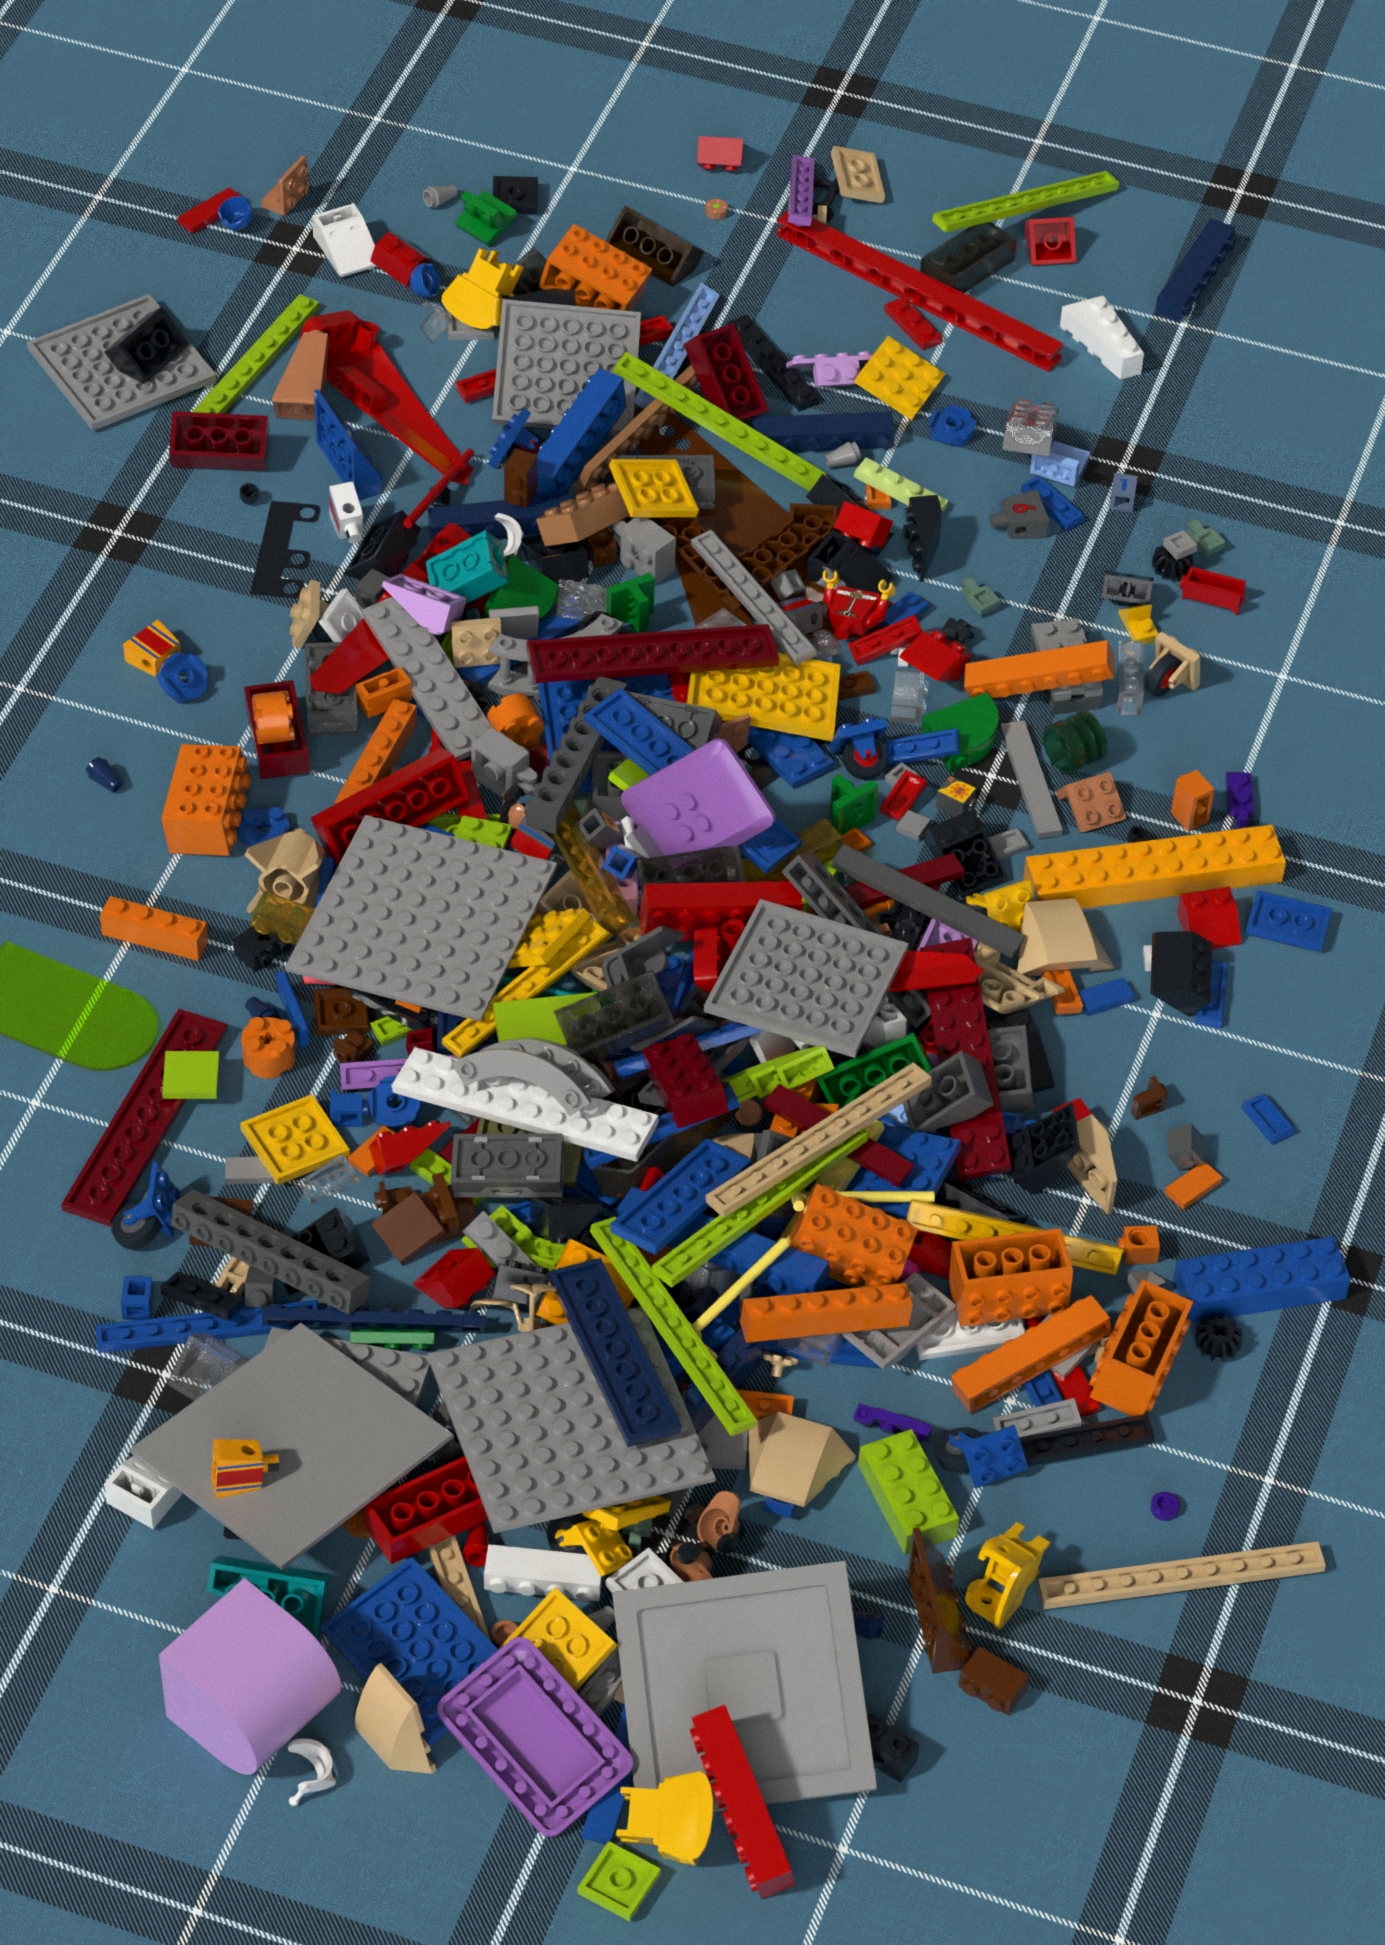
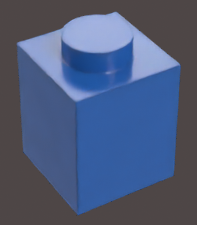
M622 844L613 845L601 868L622 880H629L635 873L643 856Z

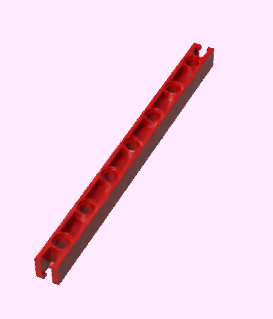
M788 210L778 218V224L784 226L777 230V236L899 298L904 297L909 303L1047 372H1050L1061 361L1062 354L1058 352L1063 348L1062 342L812 218L810 226H796L788 222Z

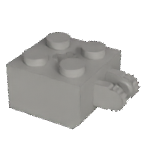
M635 517L628 523L621 520L614 523L613 529L615 534L613 539L621 547L620 562L626 568H630L639 576L651 573L655 578V586L675 572L676 537L647 517Z
M492 727L471 743V764L477 782L501 798L515 784L519 785L527 795L534 793L538 775L529 767V752L526 748L516 744L504 733H500Z

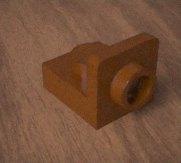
M351 1030L343 1040L338 1037L333 1040L334 1057L341 1063L361 1062L374 1048V1041L354 1030Z
M1155 1076L1149 1078L1147 1091L1140 1092L1133 1097L1131 1114L1135 1120L1164 1111L1165 1102L1168 1097L1167 1090L1163 1084L1159 1083Z
M384 1181L379 1182V1192H374L376 1209L381 1208L382 1215H384L412 1194L411 1186L386 1190Z

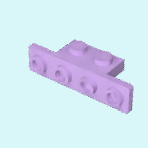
M871 351L859 352L857 356H850L848 352L838 353L836 357H828V354H818L814 356L815 358L808 359L807 355H798L786 363V367H813L815 387L857 385L854 383V380L860 373L859 364H867L873 355H871Z

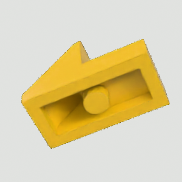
M1138 605L1118 610V614L1135 647L1154 643L1155 637L1158 635L1150 618L1152 605Z

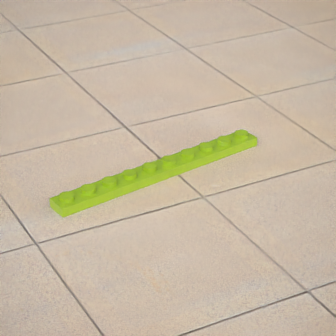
M1107 171L936 212L933 214L932 221L945 233L1105 194L1118 190L1120 182Z
M299 294L192 412L224 414L301 330L305 322L319 310V302Z
M627 351L615 365L613 372L809 492L821 475H826L825 472Z
M864 1129L858 1131L725 1218L719 1215L653 1264L652 1273L670 1287L675 1286L868 1141V1132Z
M616 1216L592 1224L591 1234L730 1436L755 1428L757 1419L659 1278L652 1273V1268L636 1245L610 1232V1224L616 1219Z

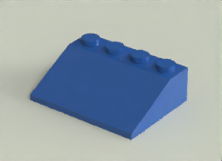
M318 389L314 390L316 443L342 483L353 481L359 501L381 494V483H383L381 471L379 469L376 470L369 454L366 455L359 439L356 440L351 426L346 425L339 413Z

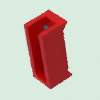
M1190 567L1188 574L1183 575L1180 582V589H1183L1182 600L1188 598L1230 609L1237 616L1245 599L1246 581Z

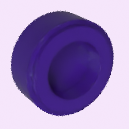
M1159 1492L1152 1498L1151 1513L1161 1521L1173 1520L1179 1513L1180 1502L1170 1492Z

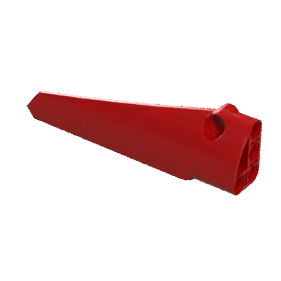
M350 310L309 318L303 326L300 339L304 332L312 330L328 333L327 379L330 385L445 475L452 467V462L461 454L428 414L377 341L380 328L372 322L361 320ZM468 464V467L462 473H458L452 482L467 485L473 468Z
M448 523L433 539L422 555L415 562L413 561L402 575L429 584L426 561L472 536L460 526ZM386 591L377 603L392 596ZM364 618L310 676L315 691L341 694L389 660Z
M732 919L726 921L722 925L721 931H719L718 927L694 930L693 973L701 1008H704L706 1000L745 929L744 923L741 920ZM908 950L888 992L974 983L984 973V970L966 954Z

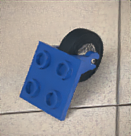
M158 1161L152 1163L148 1198L143 1202H136L125 1206L116 1214L112 1221L111 1231L113 1237L119 1245L126 1249L144 1247L161 1232H165L168 1238L174 1236L175 1227L171 1226L173 1203L181 1198L178 1187L174 1186L168 1173L163 1170Z
M1015 1425L984 1436L978 1430L970 1427L952 1429L942 1435L935 1446V1453L939 1464L945 1470L951 1472L967 1471L972 1477L975 1488L1029 1469Z

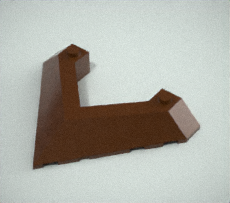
M790 503L789 521L782 525L781 530L775 534H768L759 540L756 546L749 551L744 550L740 554H737L733 549L730 551L760 586L765 588L835 529L833 527L837 519L838 506ZM647 517L676 537V550L734 613L743 606L691 546V539L709 531L699 524L698 519L695 517Z

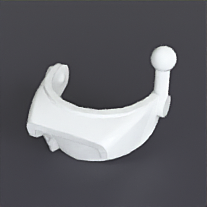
M497 513L494 519L503 524L508 534V544L503 551L505 560L510 555L517 558V551L524 533L518 522L512 517Z
M296 1739L289 1743L288 1751L306 1757L315 1767L318 1777L317 1780L305 1781L298 1785L299 1791L289 1799L290 1805L296 1806L304 1793L328 1789L336 1784V1779L333 1778L331 1772L333 1765L330 1755L331 1751L322 1743L312 1739Z

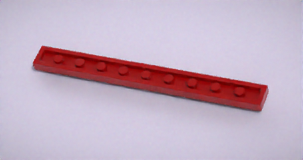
M664 315L640 322L639 346L670 337L673 327ZM496 369L455 382V389L465 403L494 394Z

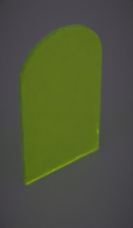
M5 941L0 947V1035L92 1071H113L125 1068L142 1059L152 1049L158 1034V1022L154 1009L143 997L8 941Z

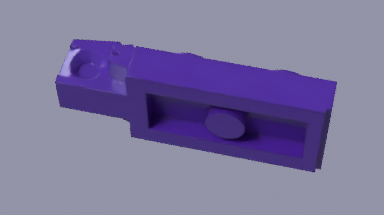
M1226 772L1225 785L1228 816L1236 817L1237 829L1247 828L1248 817L1253 818L1254 814L1251 773Z
M859 1403L854 1415L855 1422L865 1427L872 1424L879 1425V1429L888 1434L894 1435L895 1432L901 1433L912 1429L919 1444L922 1441L930 1443L933 1435L930 1425L879 1407L876 1409Z

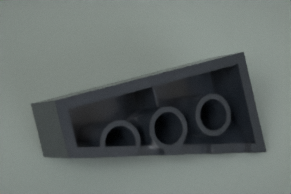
M824 474L821 475L806 496L812 504L838 506L837 517L844 501L873 512L868 506L860 502L861 498L857 494L850 492L851 488L847 484ZM891 530L889 531L883 548L894 535V533ZM855 537L854 540L859 544L860 539ZM859 544L865 551L875 556H878L883 548L873 545L871 549Z

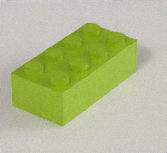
M912 1429L860 1446L858 1467L904 1555L910 1554L913 1528L919 1527L934 1545L957 1537L959 1517Z

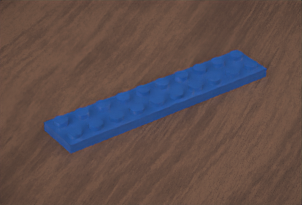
M621 688L588 711L584 716L585 722L649 776L694 751L691 746ZM775 817V822L768 829L735 848L763 872L768 874L800 849L803 840Z

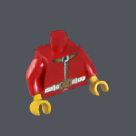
M825 570L823 572V578L827 583V589H824L823 602L828 609L826 618L831 621L832 629L835 631L837 638L847 640L850 634L864 636L869 629L883 622L890 603L888 598L896 592V587L892 582L887 590H885L887 582L885 580L879 582L878 589L882 595L843 586H837L834 589V585L839 582V575L834 571V578L828 580V571Z

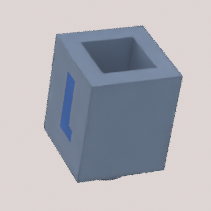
M1114 473L1109 505L1110 510L1133 512L1138 476Z

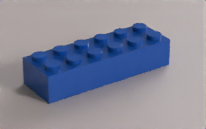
M598 368L596 373L589 377L586 387L576 395L571 408L564 412L561 422L558 426H554L551 436L539 448L537 454V491L534 497L567 493L584 466L589 462L627 408L624 379L601 368Z
M1335 1236L1176 1260L1173 1282L1178 1295L1193 1301L1187 1319L1191 1320V1323L1202 1322L1204 1318L1211 1320L1214 1314L1221 1319L1225 1315L1227 1317L1346 1299L1350 1277Z

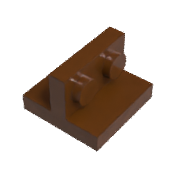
M443 1173L432 1175L433 1186L429 1187L428 1192L418 1194V1196L446 1232L445 1235L433 1243L436 1244L465 1235L463 1230L478 1215L471 1197H454L451 1185L447 1186Z

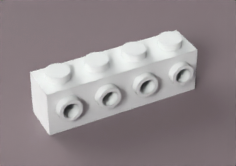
M488 1544L484 1570V1590H491L496 1593H520L525 1596H547L556 1587L566 1598L578 1599L583 1602L600 1601L603 1577L600 1576L587 1554Z

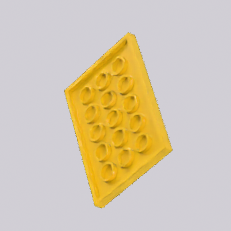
M778 652L780 658L779 666L690 672L687 704L716 709L720 714L719 720L729 721L749 714L751 717L750 726L832 741L835 731L841 665L814 659H808L795 665L786 654Z

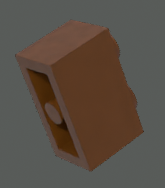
M515 449L504 466V502L527 508L537 491V455Z
M979 1646L961 1670L958 1687L962 1688L967 1695L977 1697L986 1702L991 1709L998 1712L1001 1711L1009 1716L1027 1691L1029 1675Z

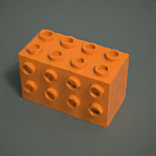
M573 224L547 258L539 287L544 290L557 288L576 291V306L633 311L644 295L652 268L627 255L624 251L608 244L605 240L589 233L586 229Z
M181 744L161 817L169 853L230 855L231 847L236 844V828L241 825V808H245L246 805L245 792L246 789H250L251 776L246 772L247 759L242 755L241 746Z
M816 1184L804 1203V1209L799 1211L788 1244L792 1248L829 1261V1277L853 1288L895 1284L902 1274L918 1228L912 1226L906 1220L896 1219L887 1215L881 1209L864 1205L856 1198L841 1195L831 1187Z
M1061 1228L952 1242L948 1284L953 1303L956 1304L955 1310L960 1326H976L984 1323L1005 1322L1007 1320L1023 1318L1030 1319L1049 1314L1053 1315L1069 1308L1073 1268Z
M1142 1279L1135 1295L1129 1294L1122 1313H1120L1114 1330L1108 1339L1105 1350L1097 1363L1089 1383L1090 1386H1093L1090 1398L1130 1416L1142 1415L1145 1413V1410L1151 1412L1191 1323V1320L1187 1319V1315L1193 1301Z

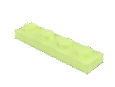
M867 457L855 470L853 476L908 506L909 497L937 495ZM938 495L943 512L948 500Z

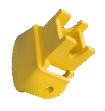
M479 248L469 272L458 274L442 294V302L445 308L461 322L479 329H490L493 326H500L502 298L500 296H516L512 292L524 267L516 264L513 270V265L510 263L499 262L497 258L500 252L496 250L491 251L486 261L485 259L489 251Z
M1016 1522L1003 1535L990 1538L984 1542L978 1556L982 1561L990 1557L984 1578L971 1582L965 1594L966 1604L972 1611L993 1623L994 1627L999 1630L1003 1628L1021 1605L1027 1587L1040 1575L1041 1571L1038 1568L1043 1553L1051 1543L1040 1535L1030 1542L1020 1540L1019 1536L1024 1531L1025 1526L1019 1522ZM991 1578L1005 1586L1003 1594L987 1584Z
M700 1771L671 1777L665 1776L664 1782L659 1783L658 1789L621 1787V1795L625 1796L626 1801H630L627 1830L617 1829L616 1836L621 1838V1842L658 1846V1851L663 1859L684 1865L697 1866L699 1857L706 1849L713 1822V1794L707 1776Z

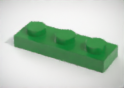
M351 1329L350 1343H361L373 1346V1343H384V1348H401V1343L412 1344V1348L427 1349L429 1344L435 1343V1330Z

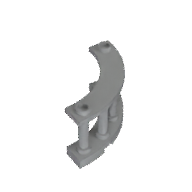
M601 614L586 628L561 638L615 635L623 627V622ZM499 634L488 648V653L500 657V669L488 683L489 691L505 696L523 693L527 696H534L536 700L540 699L538 684L535 683L526 650L528 640ZM510 659L527 661L528 674L510 671Z
M525 1037L500 1041L452 1063L465 1087L489 1077L506 1076L523 1079L539 1086L553 1096L569 1116L592 1102L588 1096L603 1099L615 1091L607 1077L593 1063L589 1064L580 1057L577 1051L565 1045L540 1038Z

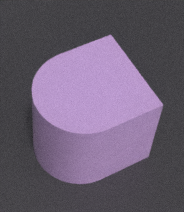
M245 1578L159 1654L166 1717L223 1764L245 1775L255 1773L341 1691V1681L337 1669L318 1640L299 1621Z

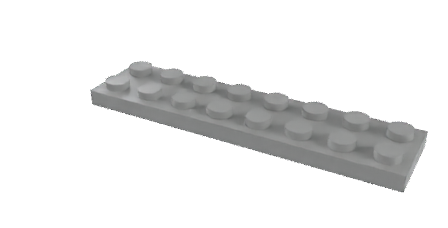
M393 597L362 609V617L395 668L401 667L412 682V696L445 749L454 755L456 762L471 756V743L492 726L434 635L427 631L428 628L421 626Z

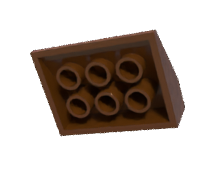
M919 1527L913 1528L908 1579L932 1674L962 1670L968 1662V1657H972V1646L970 1640H965L963 1632L966 1631L965 1619L963 1614H958L959 1596L957 1590H952L951 1587L953 1582L951 1566H946L943 1554Z

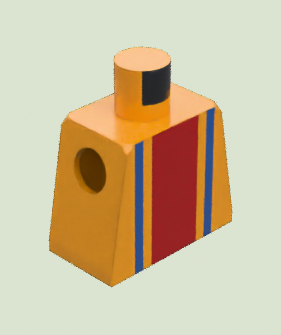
M156 620L123 644L125 661L152 676H157L162 663L169 656L181 652L179 641L159 620Z
M213 1439L211 1480L216 1499L259 1490L262 1487L263 1473L279 1471L278 1455H262L260 1443L257 1440Z

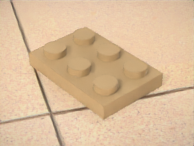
M833 146L831 156L841 196L883 203L885 193L875 153Z

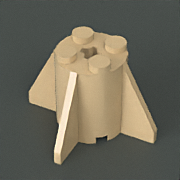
M295 829L294 832L285 833L247 849L245 856L262 871L258 879L260 884L259 891L249 903L246 909L247 912L251 913L268 902L278 908L280 905L288 906L287 909L299 907L311 919L315 910L320 883L319 870L326 853L320 844L308 835L305 830Z

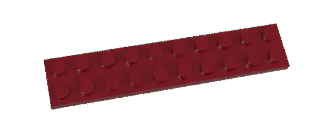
M769 624L528 640L526 644L535 683L597 679L598 677L617 678L779 666L780 660Z
M971 937L920 947V951L966 954L976 964ZM979 978L974 983L926 988L939 1065L960 1051L979 1060L994 1105L971 1119L949 1125L951 1138L960 1140L962 1146L955 1159L959 1181L1013 1171Z
M182 1009L177 1010L61 1204L62 1211L111 1227L114 1217L123 1209L187 1100L163 1099L165 1052L216 1051L227 1032L226 1023Z

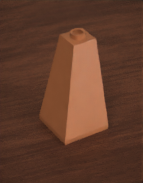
M320 330L303 333L272 396L276 418L315 420L314 390L318 389L325 397L329 352L328 333Z

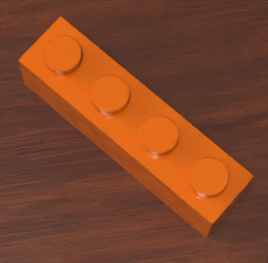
M112 896L109 897L100 913L102 935L196 961H199L208 944L207 922Z

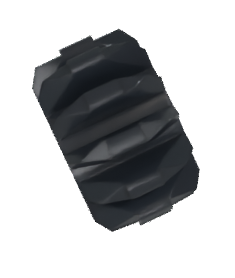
M1162 544L1161 547H1156L1154 551L1152 567L1155 570V574L1162 575V579L1170 578L1173 581L1174 578L1181 580L1182 576L1187 575L1190 567L1193 565V555L1190 554L1176 560Z
M1215 1314L1211 1317V1320L1204 1318L1201 1325L1196 1329V1347L1201 1349L1202 1356L1209 1354L1211 1361L1216 1357H1219L1222 1362L1225 1361L1227 1356L1234 1358L1236 1352L1242 1346V1329L1237 1328L1236 1320L1227 1321L1226 1315L1222 1319H1219Z

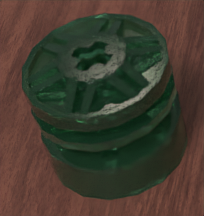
M1082 710L1075 715L1069 716L1066 720H1060L1047 726L1043 731V745L1046 754L1053 766L1062 774H1070L1077 771L1085 764L1090 765L1094 761L1103 759L1107 754L1108 747L1104 730L1095 716L1088 711Z

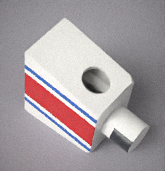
M353 481L329 486V515L338 538H347L349 543L359 542L362 539L361 534H363V513Z

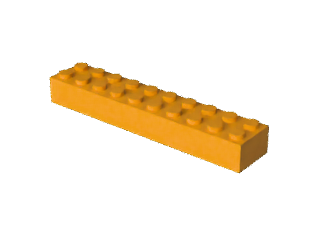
M1271 824L1027 856L1023 878L1024 880H1031L1033 902L1075 898L1081 909L1174 897L1180 896L1183 893L1228 886L1230 889L1279 883L1283 880L1286 861Z

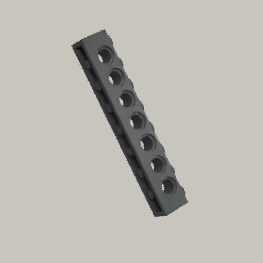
M598 677L594 685L590 684L586 700L580 702L577 717L573 716L571 719L569 732L563 734L559 750L555 749L552 755L551 765L546 766L544 769L542 782L536 784L532 800L528 799L525 805L524 814L527 815V826L556 834L606 738L584 721V716L619 688L626 691L627 683L606 677Z
M812 851L798 854L782 871L820 917L883 935ZM926 988L887 992L889 998L915 1028L930 1022L931 1013Z
M194 1189L173 1203L171 1226L348 1315L369 1298L371 1277Z

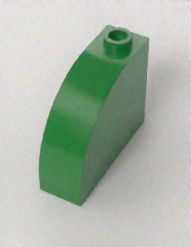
M510 555L505 560L509 582L489 593L481 619L489 618V610L538 606L540 620L556 603L558 599L556 593L559 584L513 555Z
M986 692L922 716L921 734L958 728L960 731V754L940 757L950 772L966 768L980 761L992 750L997 737L999 719L996 704Z

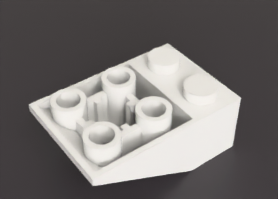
M354 203L312 215L313 237L340 277L376 267L375 264L370 262L375 247L363 216Z
M135 1455L123 1462L104 1484L107 1504L152 1529L156 1527L183 1494Z

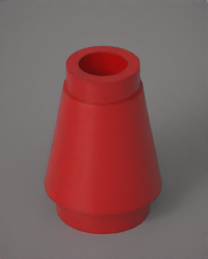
M479 1523L471 1527L463 1549L465 1561L474 1567H480L486 1563L488 1544L490 1542L488 1527L485 1524Z

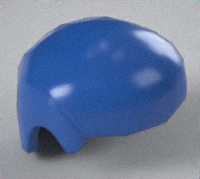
M234 196L225 200L220 205L218 215L227 229L238 231L246 228L253 221L254 211L247 198Z
M423 263L416 266L410 275L411 289L415 294L423 298H431L437 295L441 280L433 264Z

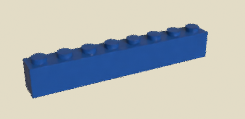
M632 1187L618 1206L617 1217L646 1192ZM701 1213L666 1246L675 1249L715 1218ZM747 1231L707 1262L718 1265L725 1270H731L744 1275L777 1242ZM789 1246L755 1280L765 1283L774 1289H780L791 1294L821 1292L829 1280V1261Z

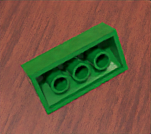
M911 1033L834 1066L835 1069L816 1077L829 1104H839L841 1109L913 1062L926 1073L933 1068L921 1040L915 1033Z

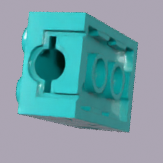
M486 530L426 561L429 584L466 597V604L509 582L502 542Z

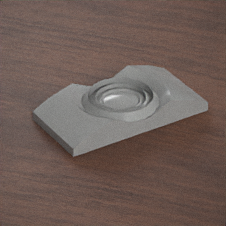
M916 1272L902 1282L906 1283L913 1302L909 1326L842 1333L845 1339L882 1369H886L902 1360L915 1344L933 1334L956 1309V1304Z

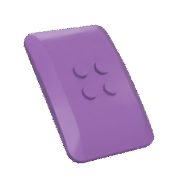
M720 738L711 740L627 788L621 795V802L636 826L643 825L679 876L768 829L775 822L773 809L727 741Z
M515 1637L506 1643L442 1697L437 1706L438 1716L444 1725L533 1827L546 1837H555L562 1833L631 1772L633 1767V1758L628 1750L535 1645L524 1637Z

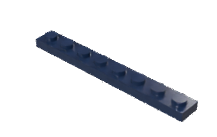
M270 1304L268 1307H262V1326L295 1327L302 1323L306 1327L435 1330V1332L485 1334L486 1315H480L476 1311H466L464 1315L453 1314L449 1310H438L436 1314L425 1313L421 1309H410L408 1313L397 1312L393 1308H382L378 1312L369 1311L365 1307H358L348 1315L332 1306H326L323 1310L313 1309L309 1305L285 1308L282 1304Z

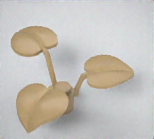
M528 1284L510 1285V1290L523 1291L530 1295L529 1318H524V1323L518 1308L520 1303L488 1298L474 1301L469 1307V1311L487 1304L510 1308L515 1313L518 1330L521 1333L545 1328L548 1322L543 1320L541 1324V1318H535V1296L544 1291H557V1287L544 1284H534L532 1286Z

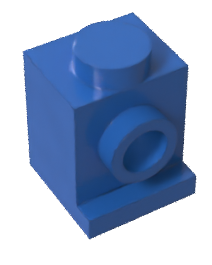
M331 1089L330 1121L334 1127H363V1116H368L369 1114L368 1100H363V1094H336V1089Z
M140 1275L124 1276L121 1297L122 1318L124 1320L151 1319L154 1291L152 1277Z

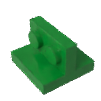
M466 190L460 196L465 211L455 221L457 228L490 248L518 214L515 209L484 190L477 197Z
M647 573L607 588L606 612L616 620L623 622V624L628 622L635 633L648 632L649 614L654 613L655 578L653 575Z
M841 774L832 778L830 836L833 839L838 838L854 827L859 830L876 820L878 785L873 780L856 789L854 784L846 780Z

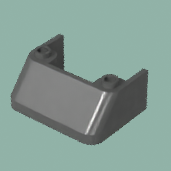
M660 926L607 956L602 964V972L627 1045L633 1051L642 1052V1049L648 1048L655 1043L670 1041L684 1034L693 1033V1035H697L717 1026L715 1021L691 1016L688 1019L676 1018L670 1021L655 976L663 972L667 966L668 957L665 948L684 938L685 934L682 931Z

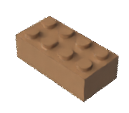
M616 482L609 484L607 487H605L604 483L591 487V492L579 493L575 495V500L569 499L561 502V507L559 508L553 507L545 510V515L536 519L544 545L551 546L578 542L630 516Z

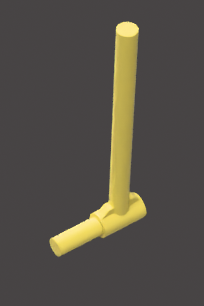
M802 1189L791 1198L793 1208L796 1211L804 1209V1203L812 1191ZM835 1191L846 1197L856 1198L860 1202H911V1198L925 1202L935 1201L934 1191Z
M781 1238L711 1307L691 1324L700 1339L702 1338L701 1331L790 1246L785 1239ZM706 1346L711 1355L713 1356V1358L716 1360L717 1354L714 1351H712L708 1346Z

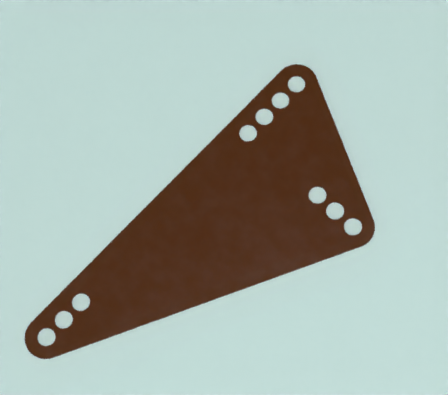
M641 407L634 410V418L644 409ZM669 412L662 426L658 427L656 425L653 427L654 431L647 440L642 438L639 441L642 455H713L715 502H696L699 512L695 518L699 520V524L705 530H712L729 550L733 549L737 554L744 550L749 551L756 546L759 540L770 533L775 534L782 529L783 524L789 521V513L675 414ZM664 426H670L676 430V433L673 436L664 437L659 434V429ZM678 439H686L691 445L688 449L680 450L675 448L673 443ZM821 541L785 570L796 569L806 587L804 592L786 600L802 597L814 602L823 601L824 589L827 588L807 580L808 558L822 543ZM675 549V562L696 629L731 627L737 624L757 625L751 621L752 615L744 605L734 613ZM771 583L763 588L775 603L781 602ZM890 601V603H889L888 609H889L892 605H894L891 601ZM826 615L822 616L823 625L820 629L804 635L811 644L841 640L835 636L831 621L827 620ZM878 624L869 629L864 636L883 629L885 626ZM850 634L848 639L859 638L864 636ZM775 642L776 649H781Z

